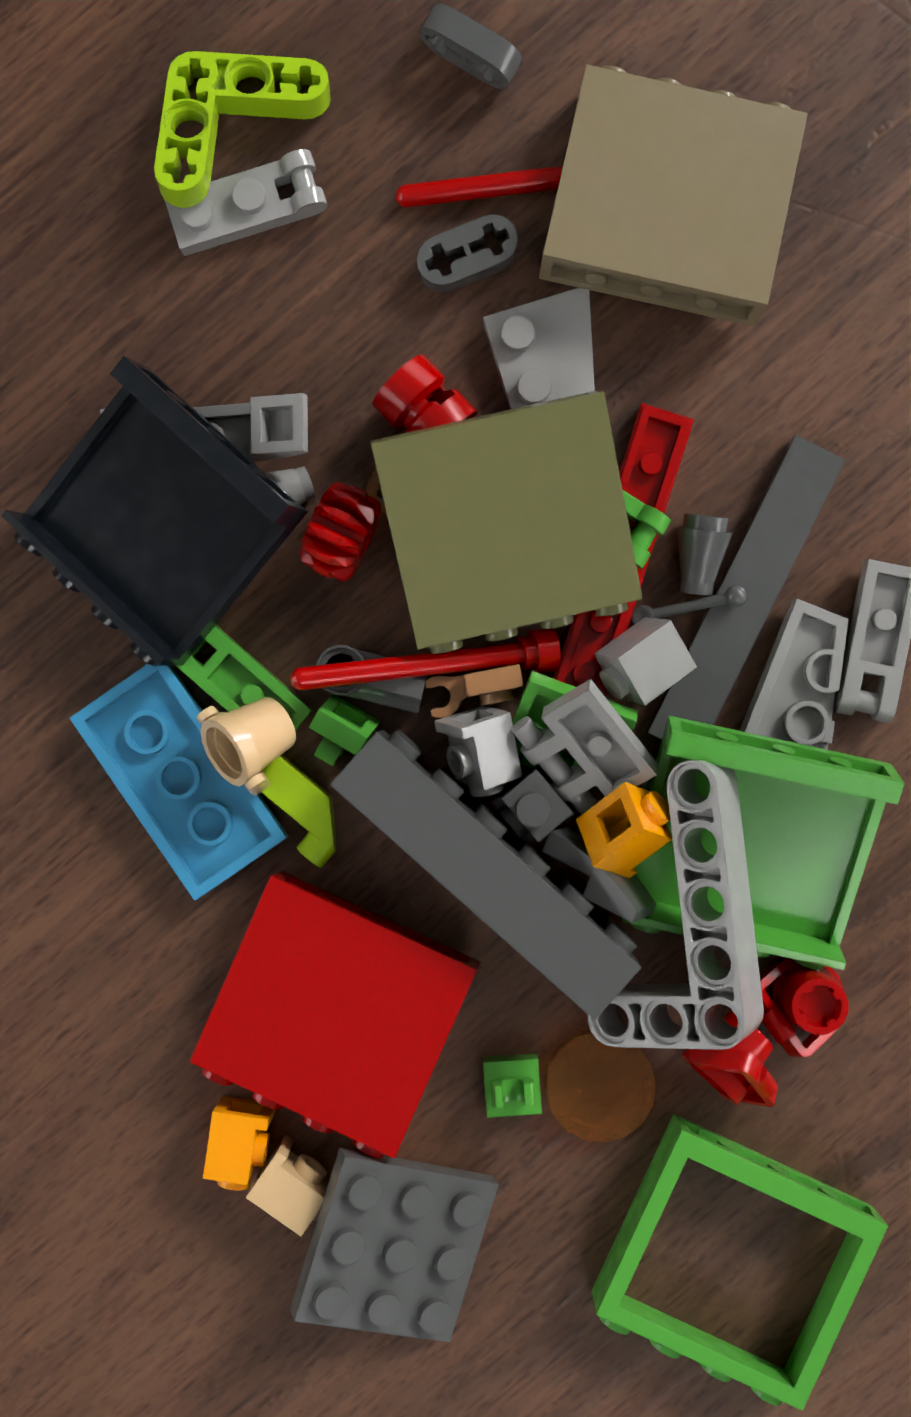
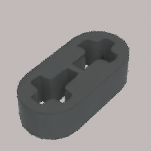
M437 3L433 5L418 32L424 44L438 56L497 89L504 90L508 88L523 62L521 54L509 41L445 4Z
M491 214L431 237L423 243L418 251L417 267L420 280L431 291L446 293L503 271L511 265L517 252L518 236L514 225L504 216ZM492 232L496 240L506 239L502 243V253L499 255H493L490 248H485L475 253L471 252L484 245V235L486 233ZM437 253H442L446 260H451L460 255L464 256L451 263V274L447 276H442L438 269L428 270V268L433 266V255Z

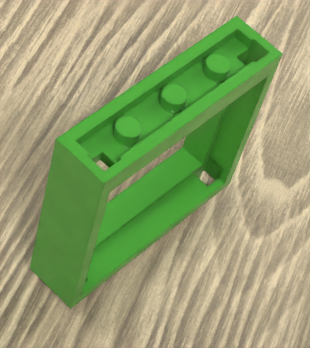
M673 1113L591 1290L596 1315L600 1316L599 1318L604 1325L617 1333L627 1335L632 1331L649 1339L654 1348L668 1357L678 1359L683 1355L700 1363L701 1367L709 1375L720 1381L730 1382L733 1378L750 1386L758 1397L769 1404L780 1406L784 1402L803 1411L888 1225L872 1205ZM688 1158L847 1231L845 1239L784 1369L625 1295Z

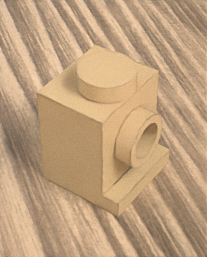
M285 1134L266 1161L265 1166L261 1168L254 1178L246 1198L296 1234L302 1236L312 1220L317 1222L330 1178L326 1176V1169L317 1160L306 1154L297 1156L291 1152L294 1140Z

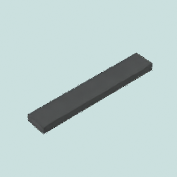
M797 435L791 439L714 595L723 594L729 587L738 585L745 589L747 600L740 607L724 604L707 608L687 648L697 668L666 690L646 733L662 740L668 715L714 725L846 459Z

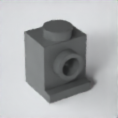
M536 768L528 770L492 801L510 827L526 843H529L534 838L538 842L541 841L573 814Z

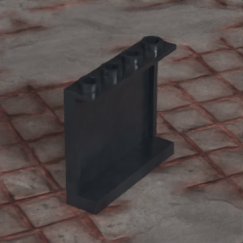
M123 356L110 373L123 385L28 510L25 513L5 510L1 517L17 531L14 538L22 547L37 556H44L55 567L52 574L61 584L74 592L83 593L94 604L91 607V611L101 622L113 629L122 630L133 641L130 648L140 659L155 667L183 666L308 511L150 368Z

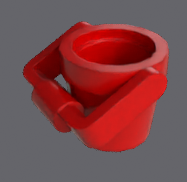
M778 956L760 973L764 1007L762 1022L776 1043H780L790 1057H810L845 1022L849 1012L848 999L839 975L831 967L825 966L823 969H810L798 964L791 958ZM768 985H770V996L765 991ZM793 1027L811 1034L801 1043Z
M730 1010L723 1018L731 1026L738 1027L736 1014L733 1010ZM758 1029L729 1049H685L681 1054L690 1067L717 1090L724 1099L729 1100L735 1105L742 1102L765 1107L774 1106L779 1086L763 1065L773 1051L774 1046Z

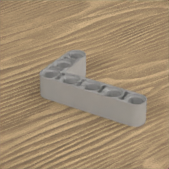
M688 760L679 763L671 770L667 779V795L689 983L627 984L596 1020L588 1015L590 1031L598 1041L607 1046L724 1050L734 1047L759 1028L763 1020L764 1007L734 769L717 766L704 760ZM698 770L704 772L710 781V793L707 798L701 796L695 788L694 778ZM704 828L712 832L716 838L717 852L715 855L708 853L702 846L701 833ZM709 887L716 889L723 897V913L713 909L707 897ZM715 946H719L727 952L731 960V970L723 968L716 961L714 955ZM616 1005L622 1007L627 1013L629 1025L619 1018ZM668 1005L673 1006L680 1013L682 1026L674 1023L669 1017ZM721 1005H726L733 1010L738 1020V1027L731 1026L724 1020L721 1014Z

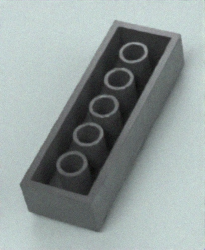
M399 729L395 730L391 735L385 730L376 732L330 785L591 1018L596 1020L642 968L632 953L637 945L630 939L631 936L607 914L600 921L590 913L594 906L583 897L584 893L566 877L558 884L549 877L547 873L551 868L547 865V861L528 843L522 840L516 847L503 835L507 831L505 828L506 824L484 804L481 803L475 810L460 797L464 793V787L446 770L439 766L433 773L417 758L423 750Z

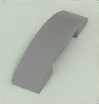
M304 393L250 397V403L193 407L253 462L275 460L308 453V395Z

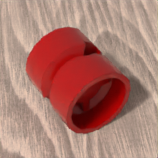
M424 354L417 355L399 368L381 387L372 401L373 407L393 428L404 427L406 433L474 418L478 414V411L457 389L446 390L444 388L445 376Z

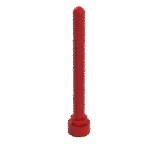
M563 165L405 184L397 189L396 201L400 206L409 208L558 190Z
M553 628L529 630L527 636L519 637L517 643L457 649L439 654L422 653L299 667L291 673L290 682L298 690H309L520 664L523 670L531 669V671L537 673H549L559 670L561 650L557 633Z

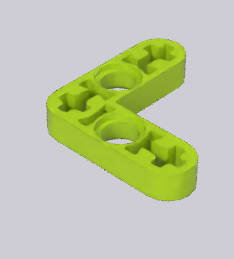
M202 51L185 52L177 56L171 62L168 70L154 165L155 177L164 200L172 206L187 208L201 203L207 196L211 182L219 114L289 119H313L322 115L328 109L331 101L328 72L324 66L316 60L294 57ZM200 77L196 88L197 100L190 98L188 86L193 84L194 78ZM255 77L265 82L260 91L251 94L242 93L236 89L237 84L245 78ZM275 82H282L279 83L280 93H276ZM303 85H312L309 87L308 93H299ZM193 120L204 125L202 131L191 138L179 137L174 133L179 124L185 121ZM180 158L187 159L191 174L185 176L183 183H174L181 176L182 163Z

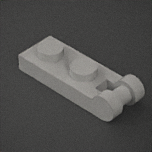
M307 149L294 150L285 154L278 161L211 181L207 196L201 203L193 207H175L165 201L176 239L183 255L194 254L323 212L328 204L323 189L316 186L313 178L316 166L311 151ZM292 183L295 193L292 197L280 200L277 187Z
M871 559L863 561L843 659L839 691L835 692L834 713L851 716L857 711L870 714L871 719L874 721L890 723L893 720L898 705L911 639V567ZM864 674L879 677L875 692L861 690Z

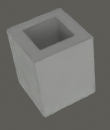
M644 617L594 653L603 669L599 675L607 691L618 700L640 705H647L697 668L672 621L666 619Z

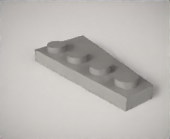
M575 288L483 317V325L509 409L595 391L590 293L588 289Z
M800 599L790 601L740 731L828 750V744L832 743L835 725V721H832L835 692L839 691L849 619Z

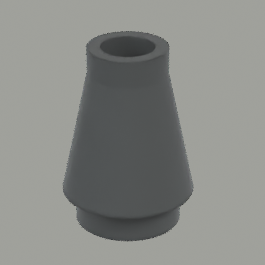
M684 513L683 526L677 527L681 577L680 592L713 595L714 583L732 533L727 532L729 518Z

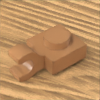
M520 664L456 677L434 676L425 682L426 688L443 686L449 690L451 695L447 706L431 710L432 717L436 718L448 717L455 713L461 701L467 697L479 695L481 706L514 700L512 689L524 686Z

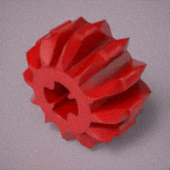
M337 481L329 486L328 490L323 493L318 506L315 507L312 518L307 524L306 533L301 540L302 546L299 551L301 561L311 567L316 573L329 579L332 577L345 582L351 578L354 572L358 570L360 562L365 556L379 524L378 520L382 513L379 500L367 494V491L354 485L348 486Z

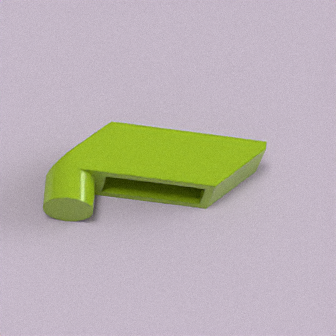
M282 754L262 769L272 784L263 790L262 793L309 831L296 848L306 859L322 868L336 851L333 796Z

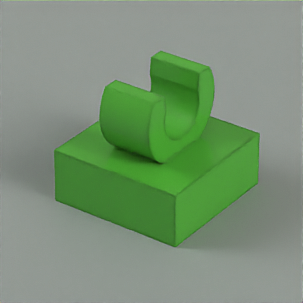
M332 694L318 709L309 726L310 729L324 736L314 756L334 766L345 749L357 755L371 739L380 720L338 695Z
M537 1053L483 1057L487 1118L542 1114Z

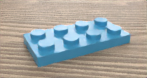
M146 664L69 719L187 891L196 901L289 837V835L260 793L254 796L247 790L245 785L240 787L232 785L214 768L202 744L200 733L202 725L196 718L203 710L173 666L155 667Z

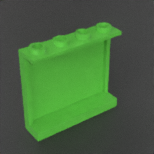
M668 715L656 759L658 763L657 775L651 778L648 791L659 793L668 802L667 779L671 770L679 763L688 760H704L717 766L734 769L739 792L757 956L768 957L772 954L791 958L798 964L810 969H823L827 966L844 970L846 960L840 949V944L885 804L887 802L898 805L905 784L891 763ZM698 770L694 778L695 788L701 796L707 798L710 793V781L704 772ZM671 821L666 824L672 836ZM704 828L701 833L702 846L708 853L715 855L717 852L716 838L712 832ZM671 840L636 866L638 873L635 875L652 896L656 907L650 916L633 923L622 918V922L630 923L634 928L642 932L659 933L663 930L684 935L673 840ZM709 887L707 897L713 909L723 913V897L716 889Z

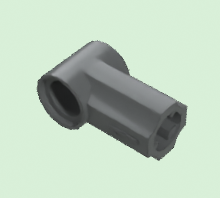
M335 645L327 648L320 655L316 665L330 664L332 659L341 654L349 655L355 661L387 658L388 656L355 649L347 645ZM427 676L352 684L345 687H326L324 689L334 695L352 697L418 714Z

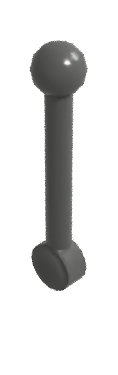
M735 585L729 587L723 594L655 609L647 605H640L632 613V622L635 625L644 617L660 619L724 604L740 607L746 602L747 593L743 587Z

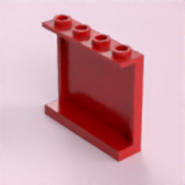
M281 871L271 875L189 1062L203 1068L202 1074L217 1084L231 1086L235 1083L252 1091V1098L263 1106L277 1110L286 1107L302 1115V1121L316 1131L329 1134L334 1130L353 1139V1145L367 1155L381 1158L385 1154L395 1159L481 961Z

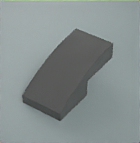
M570 826L553 830L549 833L542 852L591 876L583 894L584 898L632 923L653 914L656 903L636 875L627 878L593 867L579 829Z

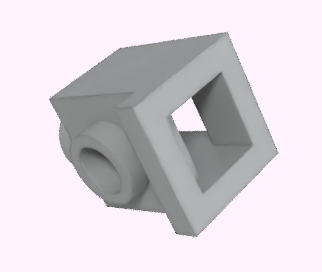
M478 706L434 721L436 731L448 736L449 747L447 748L446 756L450 770L456 776V781L468 785L471 796L483 797L496 794L503 789V783L522 777L515 735L511 731L513 724L510 712L487 706Z

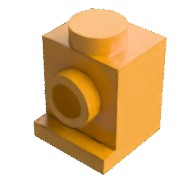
M627 782L621 784L576 819L593 867L627 878H631L638 873L636 869L638 864L673 840L666 824L670 821L668 802L655 791H648Z
M222 1096L212 1111L203 1179L217 1181L220 1187L228 1190L240 1191L250 1188L252 1174L256 1166L264 1167L266 1163L270 1133L261 1132V1130L267 1131L275 1115V1109L263 1106L255 1100Z

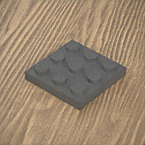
M339 1147L291 1303L290 1312L294 1321L450 1342L499 1184L492 1175L401 1158L394 1159L389 1156L377 1158L361 1151Z

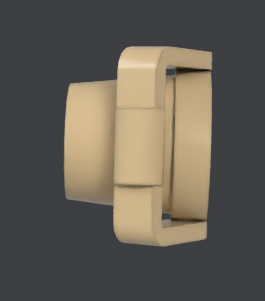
M264 697L227 713L219 712L214 706H210L201 711L196 717L202 725L200 730L202 744L214 768L232 785L239 787L245 785L247 790L254 796L272 785L262 769L291 748L296 741V732L290 716L279 702L270 697Z

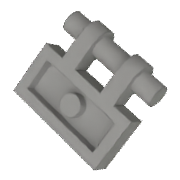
M591 679L543 708L542 720L550 729L540 730L529 716L521 718L511 729L512 733L522 743L520 748L522 754L531 764H539L552 780L551 787L563 801H569L580 814L593 807L597 801L589 791L592 787L597 786L606 797L624 782L638 786L657 775L658 763ZM566 748L580 766L570 767L558 752Z

